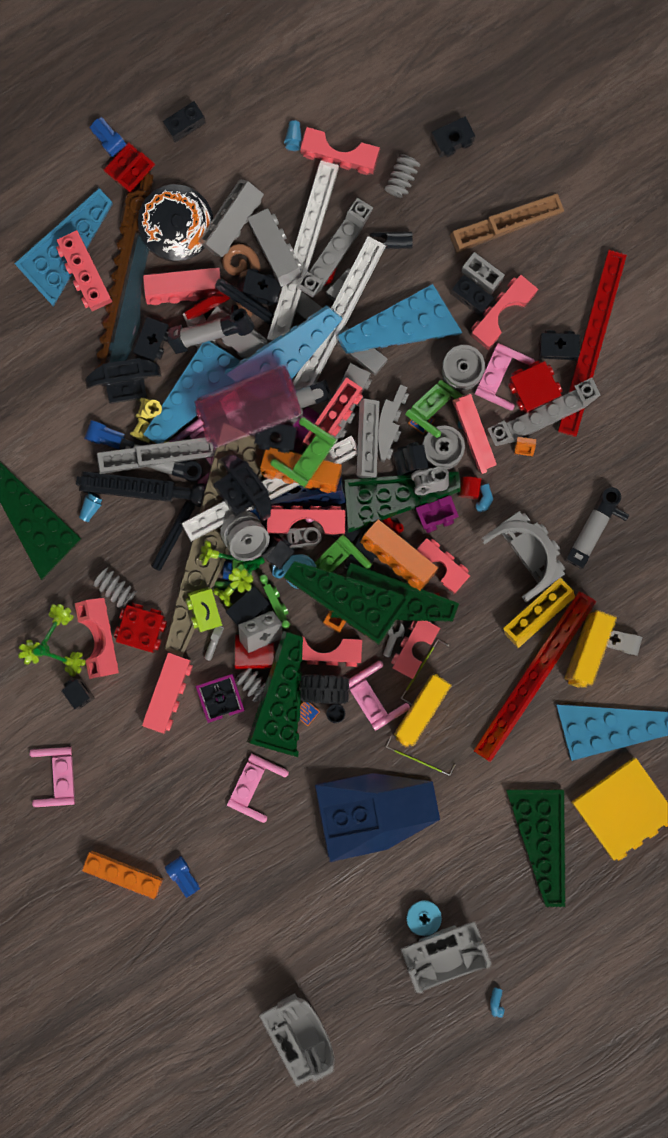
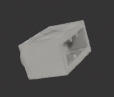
M475 252L465 263L461 271L491 295L505 276Z
M273 611L238 625L240 642L248 653L278 641L282 637V623Z

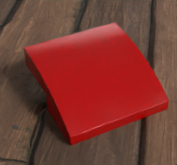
M128 143L108 164L104 172L128 192H131L155 166V163Z
M218 291L195 304L193 308L185 312L187 319L197 318L230 298L221 291Z
M239 635L235 636V669L272 667L274 661V642L248 653L240 642Z

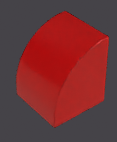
M461 477L458 497L478 499L482 478Z

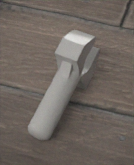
M402 623L399 631L393 634L392 627L388 631L389 638L383 653L384 656L390 657L396 639L404 636L405 629Z
M219 626L214 629L204 656L206 660L210 661L212 659L224 627Z

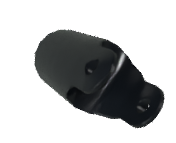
M412 231L370 233L371 237H381L386 240V242L382 243L386 245L385 249L413 248Z

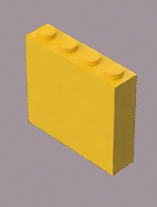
M600 611L588 614L564 678L569 680V685L581 688L593 684L616 617Z
M430 675L394 733L397 736L396 740L406 747L409 744L412 746L415 744L451 686L449 683L436 675Z
M636 758L630 759L571 802L609 857L614 861L616 859L620 861L628 855L626 852L631 848L635 850L643 844L642 840L645 838H652L659 833L658 829L663 825L665 827L668 826V802Z

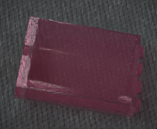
M285 364L197 397V400L194 401L196 413L204 424L203 429L207 443H212L214 449L302 415L295 386Z

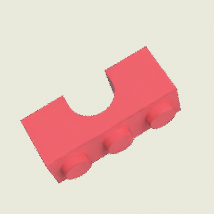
M426 538L417 551L430 562H440L444 565L446 573L440 583L455 594L470 577L467 574L469 570L462 564L458 566L453 561L455 558L449 552L443 553L439 549L440 545L434 539L428 540Z
M428 621L412 622L409 628L412 631L409 638L405 636L400 645L403 647L401 653H396L391 661L394 664L392 669L411 679L414 678L422 663L413 656V645L417 642H425L428 645H432L440 630L438 626Z

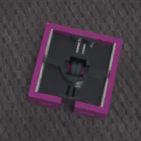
M233 674L196 686L208 723L224 718L223 715L228 713L231 716L245 711Z

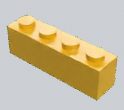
M560 577L503 628L505 635L519 648L575 598L574 591Z

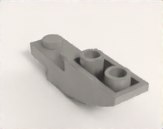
M400 385L393 402L385 400L381 412L378 429V450L380 460L385 463L386 459L390 460L394 451L391 448L393 441L397 442L401 431H398L400 425L393 422H398L402 412L399 410L401 403L405 404L409 396L406 393L407 387Z

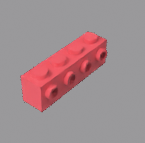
M76 230L57 239L59 246L56 249L60 257H65L67 263L64 265L68 273H73L75 280H73L77 291L81 290L84 295L81 300L85 308L89 307L93 312L111 303L112 300L78 231Z
M210 268L143 275L147 305L206 299L219 291L215 288V284L218 279H221L220 269Z
M346 377L315 422V425L331 436L336 437L342 428L339 425L343 419L345 421L348 420L353 412L350 410L354 404L358 405L363 398L361 394L363 388ZM309 431L303 440V444L308 447L316 434Z
M171 653L167 654L142 726L163 734L167 730H171L174 721L171 719L172 714L177 712L180 702L177 701L179 694L183 695L187 685L184 683L186 675L190 676L193 665H190L191 660Z

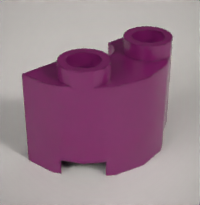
M451 496L416 508L426 533L437 530L436 526L441 524L444 527L455 523L454 519L459 517Z

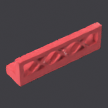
M469 393L452 400L476 467L481 474L487 472L486 469L496 466L497 463L472 395Z

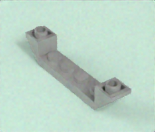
M359 198L355 200L340 228L311 270L305 273L296 288L312 298L323 288L361 232L373 207Z
M593 378L576 385V390L508 423L504 420L488 428L495 446L516 442L517 437L524 438L587 407L600 396Z

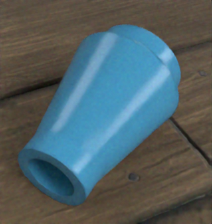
M298 121L289 122L284 144L286 149L290 151L300 150L302 145L300 122Z
M89 492L88 496L84 498L79 518L89 522L102 506L101 502L103 499Z

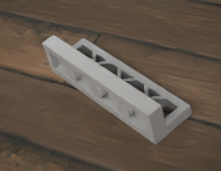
M361 399L359 402L357 476L361 479L377 477L379 401Z

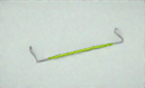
M434 645V646L432 647V649L430 650L429 654L427 655L426 659L424 660V662L422 663L421 667H420L419 670L417 671L416 675L414 676V678L412 679V681H411L410 684L408 685L406 691L409 689V687H410L411 684L413 683L414 679L416 678V676H417L418 673L420 672L421 668L423 667V665L425 664L426 660L428 659V657L430 656L431 652L433 651L435 645Z
M391 749V750H393L394 752H397V753H399V754H401V755H404V756H406V757H408V758H410V759H413V760H415V761H417V762H419V763H422V764H424V765H426V766H428V767H430V768H433V769H435V770H437V771H439V772L445 773V772H443V771L440 770V769H437V768H435V767H433V766H431V765H428V764H426V763H424V762H422V761H419V760H417V759H415V758H413V757H410V756H408V755H406V754H404V753H401V752H399V751H397V750Z

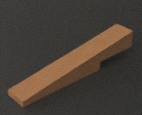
M558 194L455 230L451 233L450 238L456 253L563 213L564 209Z

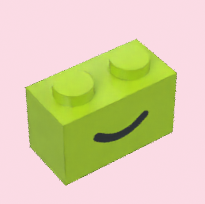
M210 587L187 593L188 599H185L188 610H192L193 613L191 622L194 629L197 628L199 632L222 626L215 598Z

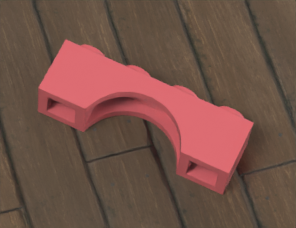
M307 127L300 150L301 154L307 159H321V161L338 164L343 169L350 170L353 168L361 174L368 175L369 173H374L380 147L361 142L356 149L350 152H339L328 144L325 132Z
M522 275L517 279L514 277L507 285L509 289L506 293L502 291L495 299L497 301L496 305L493 308L489 306L483 314L485 318L481 322L478 320L471 328L473 330L471 337L487 350L501 336L502 332L498 325L500 312L509 306L525 307L538 291V288Z
M272 506L271 516L267 519L268 534H288L291 526L297 521L311 519L318 522L326 534L345 535V510H341L340 506H331L330 510H322V506H311L310 510H303V506H291V509H283V506Z
M90 599L75 603L78 622L87 626L94 638V650L91 656L85 660L89 679L118 674V663L116 661L105 599Z
M303 637L302 660L307 661V664L319 665V661H325L326 665L338 666V662H345L346 666L357 667V663H361L362 640L343 639L339 647L334 651L318 653L308 646L305 637Z

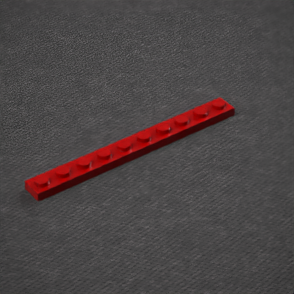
M611 250L607 252L568 393L576 390V385L594 376L626 261V254ZM584 409L561 419L558 433L577 437Z
M580 591L578 592L474 749L475 753L489 762L492 761L596 604L593 598Z

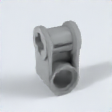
M442 466L418 470L411 474V478L415 483L414 491L417 495L444 491L449 486L448 470Z
M315 527L292 528L286 534L287 541L291 543V549L317 545L322 538L320 531ZM312 531L317 532V539L309 541L307 538L308 533Z
M619 631L611 632L610 637L614 636L617 642L612 643L611 640H608L607 647L638 656L642 641L641 636Z

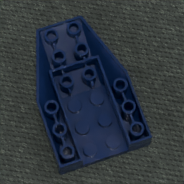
M371 773L315 784L330 862L387 850L440 820L433 781Z

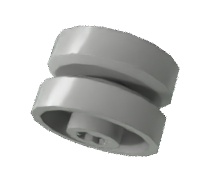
M470 345L453 347L446 354L442 364L444 381L455 390L461 391L474 388L480 382L485 371L483 355ZM461 365H464V368H467V369H466V370H462V369L460 368V366H461Z
M446 425L437 426L435 428L441 431V436L436 438L428 432L423 441L427 463L432 468L442 466L449 470L455 467L463 457L465 450L464 439L460 432L453 427ZM440 446H445L446 452L445 450L440 451Z
M244 511L236 517L232 514L224 521L220 531V536L231 555L240 561H250L259 557L269 545L270 537L266 528L252 512Z

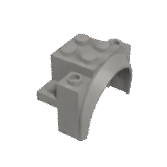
M519 511L480 540L485 545L500 534L504 536L538 583L533 589L522 596L523 600L527 602L565 575L563 572L565 568L559 560H556V556L560 554L558 552L560 548L554 540L551 541L547 536L548 531L544 525H539L538 523L530 524L531 521L525 513L521 514ZM516 532L522 533L518 537L514 535ZM545 565L544 570L541 572L539 568Z
M475 921L457 928L453 925L431 935L418 938L419 942L401 948L417 993H422L444 982L481 969H487L491 966Z
M294 993L278 1002L277 1006L260 1014V1018L296 1086L310 1079H313L315 1082L333 1072L335 1058L330 1040L320 1019L307 1001L298 998Z

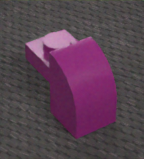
M307 406L300 418L304 417L315 424L320 414ZM300 418L293 425L298 427L294 451L298 454L304 447L303 440L310 431L299 424Z

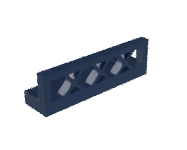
M340 476L336 493H325L318 488L316 490H309V488L299 485L272 499L271 509L272 506H283V509H291V506H303V510H310L311 506L327 507L346 503L342 477ZM294 489H299V490H300V491H299L298 493H296V494H291V493H290V492H291L292 490H294Z

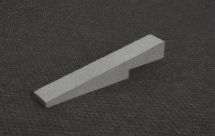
M302 292L296 313L307 320L308 317L321 310L322 307ZM345 326L342 333L349 330V328ZM337 341L336 346L344 351L339 341ZM374 348L348 353L375 376L388 361L385 356Z
M205 437L97 453L99 474L212 457L215 450L213 437Z

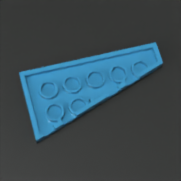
M100 188L15 263L53 307L73 274L68 273L64 265L67 261L64 256L60 257L56 249L59 246L57 239L77 230L86 249L88 248L113 205Z
M432 284L339 334L336 338L345 353L348 354L372 348H384L390 345H402L426 341V339L443 338L449 335H460L462 331Z
M325 306L308 317L299 326H294L285 335H280L258 349L249 358L241 360L232 369H227L225 374L263 401L276 397L343 318L330 307Z
M210 341L202 343L163 403L161 413L153 418L143 435L156 444L164 443L179 429L238 384L227 376L225 371L238 365L240 360Z
M556 705L571 761L668 736V712Z

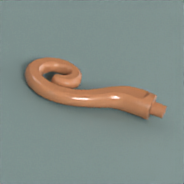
M234 244L230 246L229 252L222 258L224 269L231 275L238 276L247 269V262L244 259L240 260L238 267L231 265V258L236 254L245 255L249 260L250 268L258 270L260 274L259 258L249 246ZM236 302L239 309H245L250 317L253 315L252 312Z

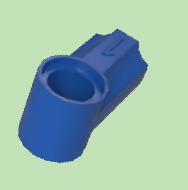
M102 117L96 119L90 126L91 131L101 141L102 146L111 157L126 146L121 136L114 132Z
M91 420L84 439L96 444L102 443L119 450L125 434L106 428L107 426Z
M182 856L165 866L166 872L177 883L186 898L200 889Z

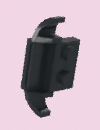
M137 358L102 364V366L96 368L86 377L85 383L87 389L99 385L106 386L109 404L147 398L144 379L162 376L160 367L149 360Z
M225 455L220 458L218 462L227 469L226 473L228 475L215 482L213 487L236 517L252 507L253 510H257L262 522L271 516L269 491L247 461H243L234 455Z

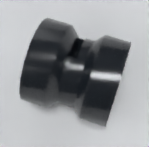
M339 704L331 705L326 712L328 720L332 723H340L346 716L345 709Z

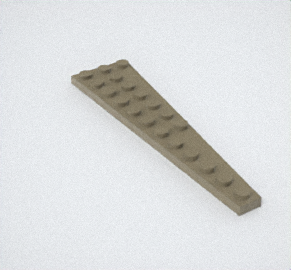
M222 423L199 514L224 502L213 487V484L228 475L226 473L227 469L218 462L225 455H234L243 461H247L258 478L262 479L263 475H261L260 467L265 449H259V445L254 444V436ZM222 526L191 542L164 650L183 657L195 630L191 622L193 617L192 610H188L185 599H188L187 593L206 587L213 589L226 560L220 557L217 559L210 558L206 565H201L202 561H199L200 554H203L201 546H204L205 540L211 542L212 550L227 555L229 553L220 536Z

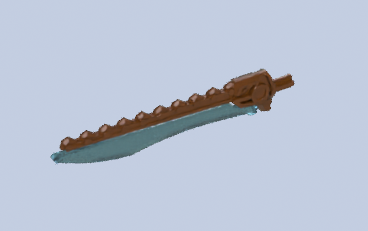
M149 173L141 180L140 190L128 193L125 196L121 227L119 228L120 233L124 237L116 243L121 253L114 258V263L118 266V269L111 274L115 285L108 290V293L113 299L111 303L105 306L106 312L110 316L102 322L103 328L107 332L100 337V343L104 345V348L97 353V358L101 363L96 368L106 364L109 350L112 351L109 363L127 360L139 330L143 275L149 250L144 245L140 235H138L115 340L114 343L111 342L135 236L139 232V210L144 200L151 194L154 175Z

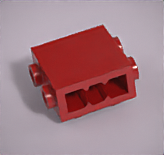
M536 361L530 364V368L525 371L519 369L513 372L512 377L509 379L508 387L512 394H516L518 398L516 401L517 406L525 414L562 396V388L559 382H555L553 378L554 371L551 365H547L545 361L542 363Z
M132 603V606L126 605V609L122 608L120 613L121 625L120 627L117 626L114 633L116 642L155 653V650H159L161 645L160 633L165 631L167 621L164 620L165 616L161 615L162 611L152 608L150 612L142 610V605Z

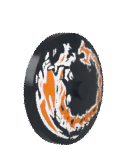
M179 184L162 186L147 196L139 210V235L148 250L157 257L173 262L189 260L205 249L198 241L214 219L213 213L206 199L196 190Z

